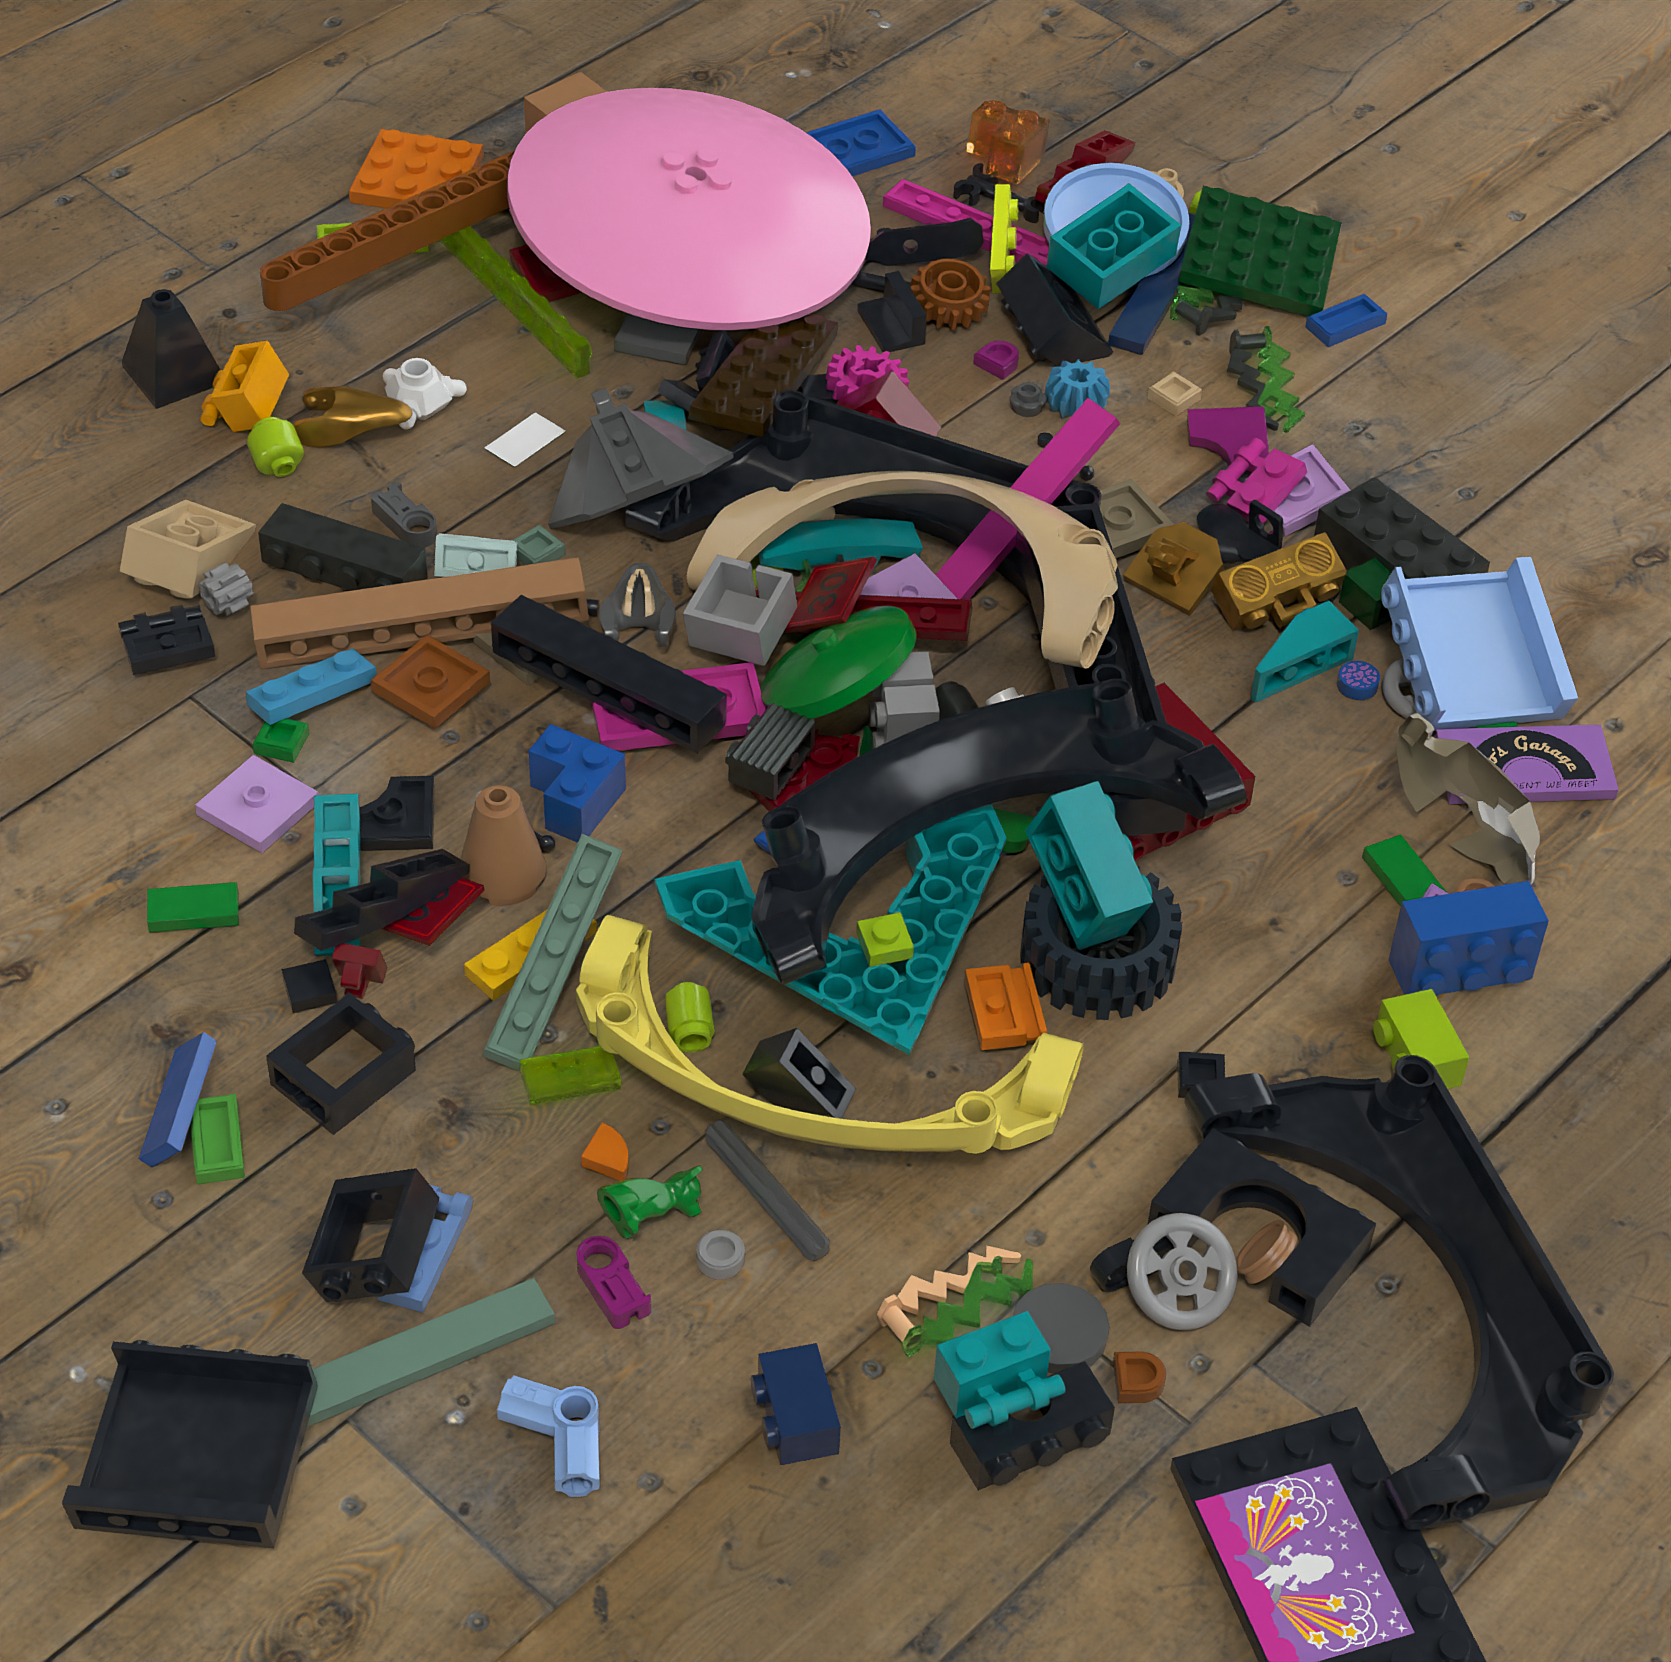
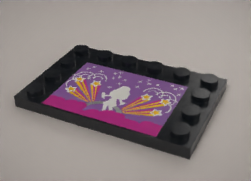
M1357 1407L1172 1458L1170 1470L1258 1662H1486L1420 1530L1407 1529L1382 1483L1383 1478L1390 1476L1391 1473Z

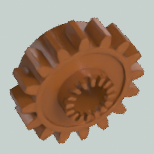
M940 259L929 262L925 268L919 267L917 276H912L910 285L911 291L927 315L926 322L934 319L938 328L943 323H949L952 330L956 329L957 323H961L966 328H969L971 319L980 322L982 314L988 311L991 287L985 285L987 279L985 276H981L980 272L972 265L957 259Z

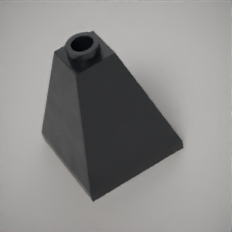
M171 289L157 290L152 293L151 297L142 299L122 359V366L152 405L158 409L214 388L213 380L218 371L221 370L181 301Z

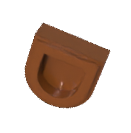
M1142 1351L1114 1352L1113 1368L1118 1404L1147 1403L1157 1399L1162 1394L1166 1380V1369L1158 1357Z

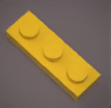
M547 910L464 963L465 976L491 1000H496L512 989ZM595 919L592 921L585 940L597 933V922Z

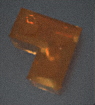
M984 101L972 113L966 152L988 158L986 175L1019 184L1044 159L1050 120L1039 117L1038 113L1031 110L1019 111L1006 107V104L1000 101Z

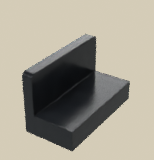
M899 271L886 273L884 297L858 303L857 311L882 352H894L925 345L927 319L925 311Z

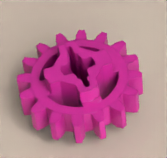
M856 345L855 352L843 348L841 356L837 354L832 356L831 363H828L825 377L827 380L826 388L827 390L834 391V400H839L841 397L892 370L908 388V370L900 368L902 362L900 359L890 360V352L888 351L878 354L873 346L870 347L869 351H863L860 345Z

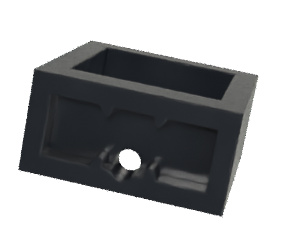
M348 993L266 1055L270 1085L331 1134L335 1135L416 1071L415 1044L411 1036L404 1029L393 1027L382 1018L379 1011L370 1003L364 1004L351 993ZM353 1029L379 1049L382 1054L335 1089L307 1067L306 1064Z
M417 1168L336 1179L302 1274L326 1302H341L349 1299L373 1296L382 1297L389 1294L409 1292L440 1197ZM393 1219L381 1257L351 1261L363 1224Z

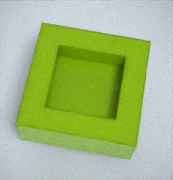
M901 912L857 921L856 933L869 967L913 958L914 945Z

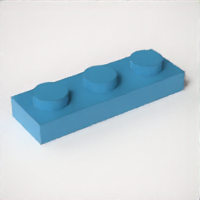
M353 648L341 651L332 657L304 666L295 672L275 680H269L263 685L246 691L247 706L271 725L370 684L371 679L376 676V667Z

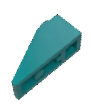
M1330 601L1303 610L1294 617L1255 668L1250 698L1255 703L1353 660L1359 629Z

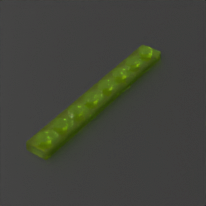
M468 226L439 240L576 379L590 374L589 357L592 351L588 340L584 336H580L569 325L567 319L564 316H560L549 305L547 299L544 296H540L529 285L525 277L520 276L513 270L506 258L500 257L485 238H481L471 226Z

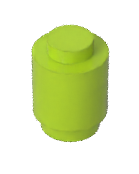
M683 982L676 985L665 995L669 1035L682 1052L694 1053L702 1051L711 1044V1038L715 1033L710 993L705 987L693 982Z

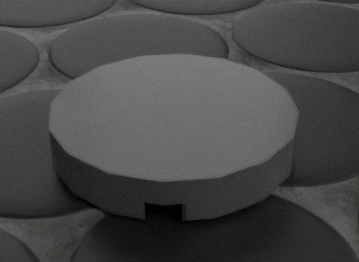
M1065 1283L1044 1284L1028 1291L1016 1303L1013 1316L1028 1311L1051 1349L1048 1372L1055 1374L1084 1361L1090 1367L1104 1353L1110 1329L1107 1312L1098 1299L1084 1289Z

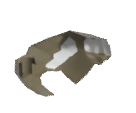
M1418 713L1410 715L1399 727L1396 751L1404 791L1416 812L1438 798L1445 791L1457 795L1468 804L1481 831L1452 843L1451 846L1472 859L1493 865L1497 876L1504 884L1529 881L1532 885L1535 878V851L1539 846L1540 832L1528 798L1503 770L1471 743L1454 739L1434 738L1431 736L1434 727L1430 722Z

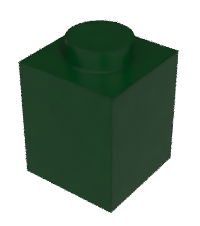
M1375 558L1360 566H1354L1349 569L1342 582L1339 603L1369 630L1390 621L1389 610L1382 603L1381 590L1392 572Z

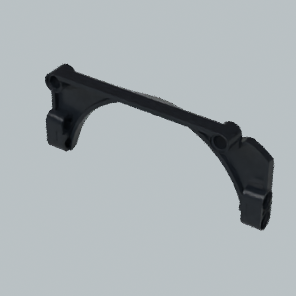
M1417 1055L1403 1056L1396 1062L1390 1081L1383 1083L1380 1078L1348 1079L1317 1076L1268 1085L1261 1074L1248 1073L1208 1080L1191 1088L1185 1096L1184 1103L1203 1139L1214 1128L1228 1137L1239 1140L1248 1149L1279 1154L1306 1162L1358 1186L1394 1211L1422 1237L1439 1258L1458 1290L1470 1322L1474 1343L1475 1371L1472 1391L1467 1407L1459 1422L1441 1443L1412 1465L1403 1467L1392 1475L1383 1478L1382 1483L1404 1526L1409 1530H1420L1468 1519L1477 1514L1521 1505L1546 1497L1583 1435L1581 1427L1574 1421L1587 1419L1596 1414L1613 1381L1614 1371L1433 1064Z

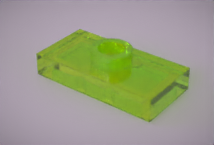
M600 1046L520 1059L519 1071L530 1105L621 1089V1076L614 1055L603 1050Z

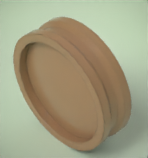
M1276 1220L1267 1224L1254 1234L1236 1257L1237 1272L1244 1274L1245 1280L1250 1284L1264 1280L1288 1258L1296 1245L1297 1235L1292 1230H1288L1287 1225L1282 1220Z

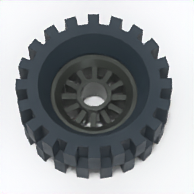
M1150 872L1146 878L1152 889L1153 903L1127 934L1078 950L1045 875H1043L1040 886L1034 884L1029 893V901H1026L1020 950L1021 963L1030 964L1037 994L1042 998L1046 994L1051 993L1050 1005L1059 1010L1066 1003L1072 1005V1015L1084 1018L1086 1010L1096 1011V1020H1109L1110 1011L1115 1010L1118 1011L1121 1019L1130 1017L1133 1014L1134 1005L1137 1004L1142 1011H1145L1152 1007L1154 996L1161 1000L1167 993L1168 983L1172 984L1175 975L1183 923L1180 922L1182 914L1179 903L1173 904L1174 894L1167 886L1158 890L1160 878Z

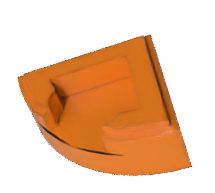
M602 1122L581 1156V1166L619 1181L625 1180L629 1169L628 1148L622 1136L614 1128Z

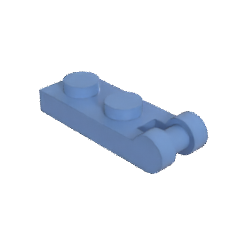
M434 1185L430 1186L440 1197L436 1211L448 1214L445 1222L433 1218L409 1292L377 1297V1300L422 1313L467 1222L473 1203V1198L470 1195L459 1192L454 1196L441 1193V1187Z

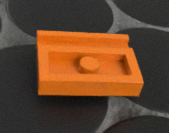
M1023 963L1022 968L1010 969V965L965 969L964 982L981 1050L1025 1046L1026 1041L1037 1040L1043 1032L1047 1033L1029 963Z

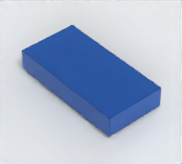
M1362 294L1308 316L1305 328L1327 347H1331L1386 324L1388 313L1366 294Z

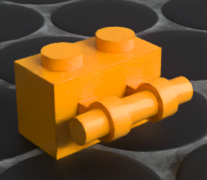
M268 340L234 347L223 370L218 371L213 380L214 389L212 394H208L202 403L203 413L200 420L204 425L213 426L217 418L223 416L231 430L237 432L251 430L258 421L271 416L289 377V373Z

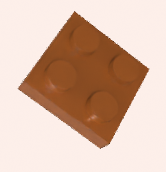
M425 635L372 678L371 688L373 693L436 729L490 683V671L431 636Z

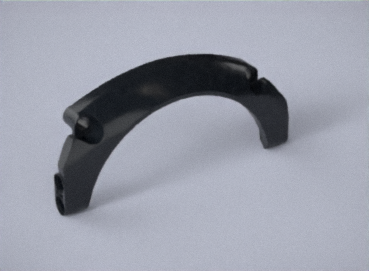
M1110 679L1100 683L1035 693L957 714L906 733L860 755L815 781L779 807L769 811L763 817V828L777 868L765 871L759 883L751 916L755 932L769 964L780 983L785 985L827 968L826 945L829 930L837 910L849 891L875 863L890 851L937 823L995 802L1032 794L1067 791L1097 781L1103 791L1136 795L1156 800L1202 820L1246 802V791L1242 779L1235 767L1214 744L1204 746L1202 741L1170 724L1155 720L1145 723L1137 714L1130 683L1122 679Z

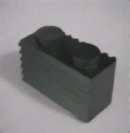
M775 703L770 704L761 716L755 714L748 724L746 736L741 742L734 741L727 751L725 763L728 765V781L776 800L777 794L780 795L781 789H784L785 784H788L789 779L793 777L798 767H801L802 762L809 756L810 751L814 749L815 721L812 718L807 719L805 715L800 716L797 712L792 713L790 709L785 710L782 706L777 707Z

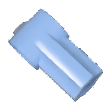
M513 1375L511 1379L507 1380L501 1392V1399L497 1408L498 1419L554 1437L555 1491L563 1492L568 1497H583L593 1490L599 1489V1406L594 1393L580 1386L559 1390ZM575 1417L583 1418L582 1420H579V1421H571V1420H569V1419L575 1418Z

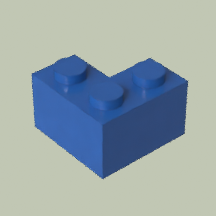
M550 724L528 751L530 786L544 792L545 829L577 843L581 834L591 835L626 790L624 753Z

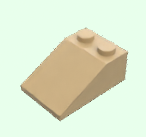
M188 500L181 501L127 526L120 572L133 576L134 580L140 584L159 585L170 589V593L176 597L193 598L200 593L199 582L205 579L203 574L225 562L229 565L255 532L256 524Z

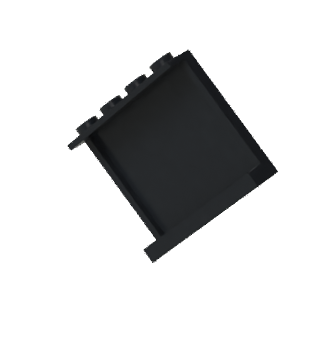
M136 1340L132 1343L113 1341L111 1349L118 1366L80 1486L68 1485L62 1501V1505L73 1528L274 1549L318 1387L310 1360L302 1359L294 1354L267 1356L253 1354L242 1349L224 1352L205 1350L196 1345L169 1347L158 1346L144 1340Z

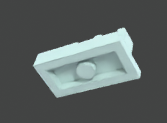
M439 533L436 536L434 576L448 577L516 567L518 542Z

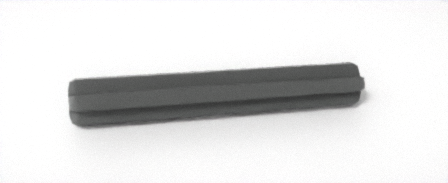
M720 1119L714 1124H710L705 1130L706 1141L803 1254L811 1261H817L822 1256H826L830 1251L829 1238L727 1121Z

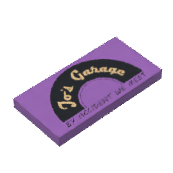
M1601 725L1436 729L1434 738L1454 739L1471 743L1503 770L1530 802L1616 799L1619 789ZM1446 791L1449 804H1467L1457 795Z

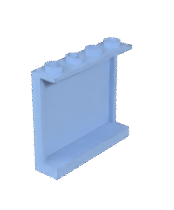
M1531 557L1515 558L1509 569L1503 572L1405 579L1402 568H1394L1382 587L1381 599L1384 607L1389 610L1393 623V638L1399 644L1403 655L1404 674L1411 681L1416 712L1433 725L1434 731L1436 729L1468 728L1514 721L1516 723L1556 720L1565 717L1578 700V696Z

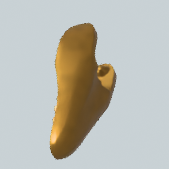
M347 386L309 388L304 392L302 402L309 409L327 411L322 416L301 419L294 422L293 425L302 445L325 447L343 443L358 434L372 429L406 422L412 417L413 413L408 404L391 397Z

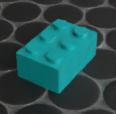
M1128 183L1050 236L1046 267L1093 306L1100 309L1176 256L1182 225Z
M1098 781L1051 795L1025 832L1078 950L1126 935L1153 903L1152 889L1148 879L1140 874L1135 863L1133 847L1129 838L1122 834L1115 819V808L1112 800L1103 793Z

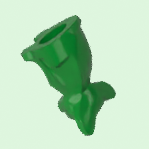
M698 1165L686 1171L677 1172L671 1175L664 1183L647 1178H630L607 1186H601L597 1190L598 1201L608 1218L615 1225L620 1236L627 1239L638 1233V1225L641 1221L647 1218L661 1217L672 1207L679 1209L688 1217L699 1215L702 1211L698 1200L702 1192L700 1181L696 1176L703 1169L701 1165Z

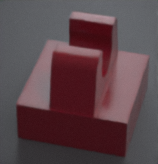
M345 943L335 946L332 960L339 976H342L340 985L346 988L345 996L351 993L356 998L363 999L370 981L383 984L388 967L381 950Z

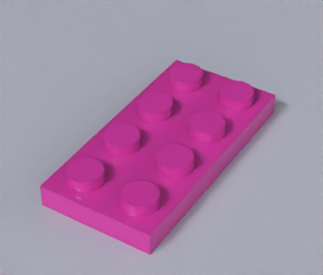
M749 662L682 671L727 694L726 725L712 739L746 735L747 727L755 714L761 716L766 710L761 699V690L754 663ZM591 702L599 744L616 751L677 744Z

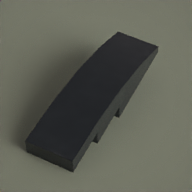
M438 849L371 866L369 883L333 891L332 908L295 917L294 934L320 951L361 938L400 920L435 899L467 875L470 864L444 849Z

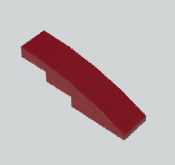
M1104 130L1075 144L1072 158L1056 166L1053 179L1038 185L1034 199L1046 203L1048 194L1054 185L1064 176L1079 168L1101 163L1122 164L1133 151L1136 142Z

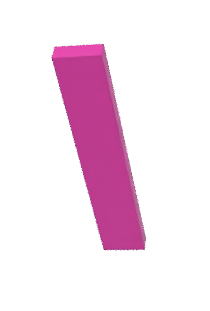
M901 179L883 196V207L926 225L927 223L940 224L972 218L982 225L984 243L980 248L991 252L993 216L905 179ZM1011 224V227H1016L1017 246L1015 250H1010L1009 256H1014L1017 263L1028 253L1046 266L1049 250L1047 238Z
M1087 398L1010 488L1052 504L1120 425L1118 419ZM990 510L935 575L957 599L969 600L1016 546L1017 529L1001 515Z

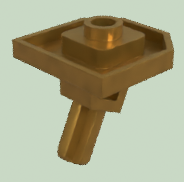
M1185 522L1157 528L1124 572V581L1191 616L1214 584L1218 573L1224 570L1218 541Z

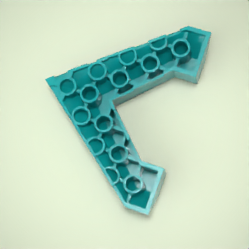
M993 806L978 807L931 826L907 840L906 858L914 875L906 888L903 887L888 909L887 915L901 912L914 945L913 958L869 967L859 939L850 936L848 940H845L829 932L826 945L827 968L785 985L910 1055L1005 846L1007 837ZM741 860L655 878L654 884L667 919L779 981L760 946L751 916L756 894H753Z

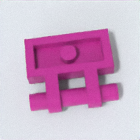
M1253 438L1247 446H1241L1234 454L1235 460L1226 470H1220L1212 479L1213 485L1206 492V496L1214 503H1218L1224 495L1231 497L1226 502L1227 505L1236 510L1244 520L1249 522L1250 502L1255 499L1275 511L1308 473L1305 462L1275 448L1265 459L1260 457L1259 455L1266 446L1260 439ZM1246 470L1252 472L1244 483L1237 481ZM1259 515V519L1263 524L1267 518Z

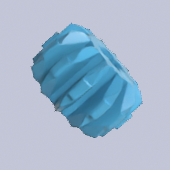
M1079 359L1075 363L1062 361L1060 367H1052L1045 386V394L1050 404V410L1061 412L1062 418L1072 416L1087 398L1104 409L1107 405V398L1110 395L1109 379L1105 376V369L1094 368L1093 362L1084 364Z

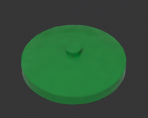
M879 606L851 613L846 623L823 626L788 650L773 665L761 685V699L767 708L770 704L775 703L777 707L782 706L785 710L790 709L792 713L797 712L800 716L805 715L807 719H813L836 711L875 689L903 664L915 645L916 629L906 612L897 607Z

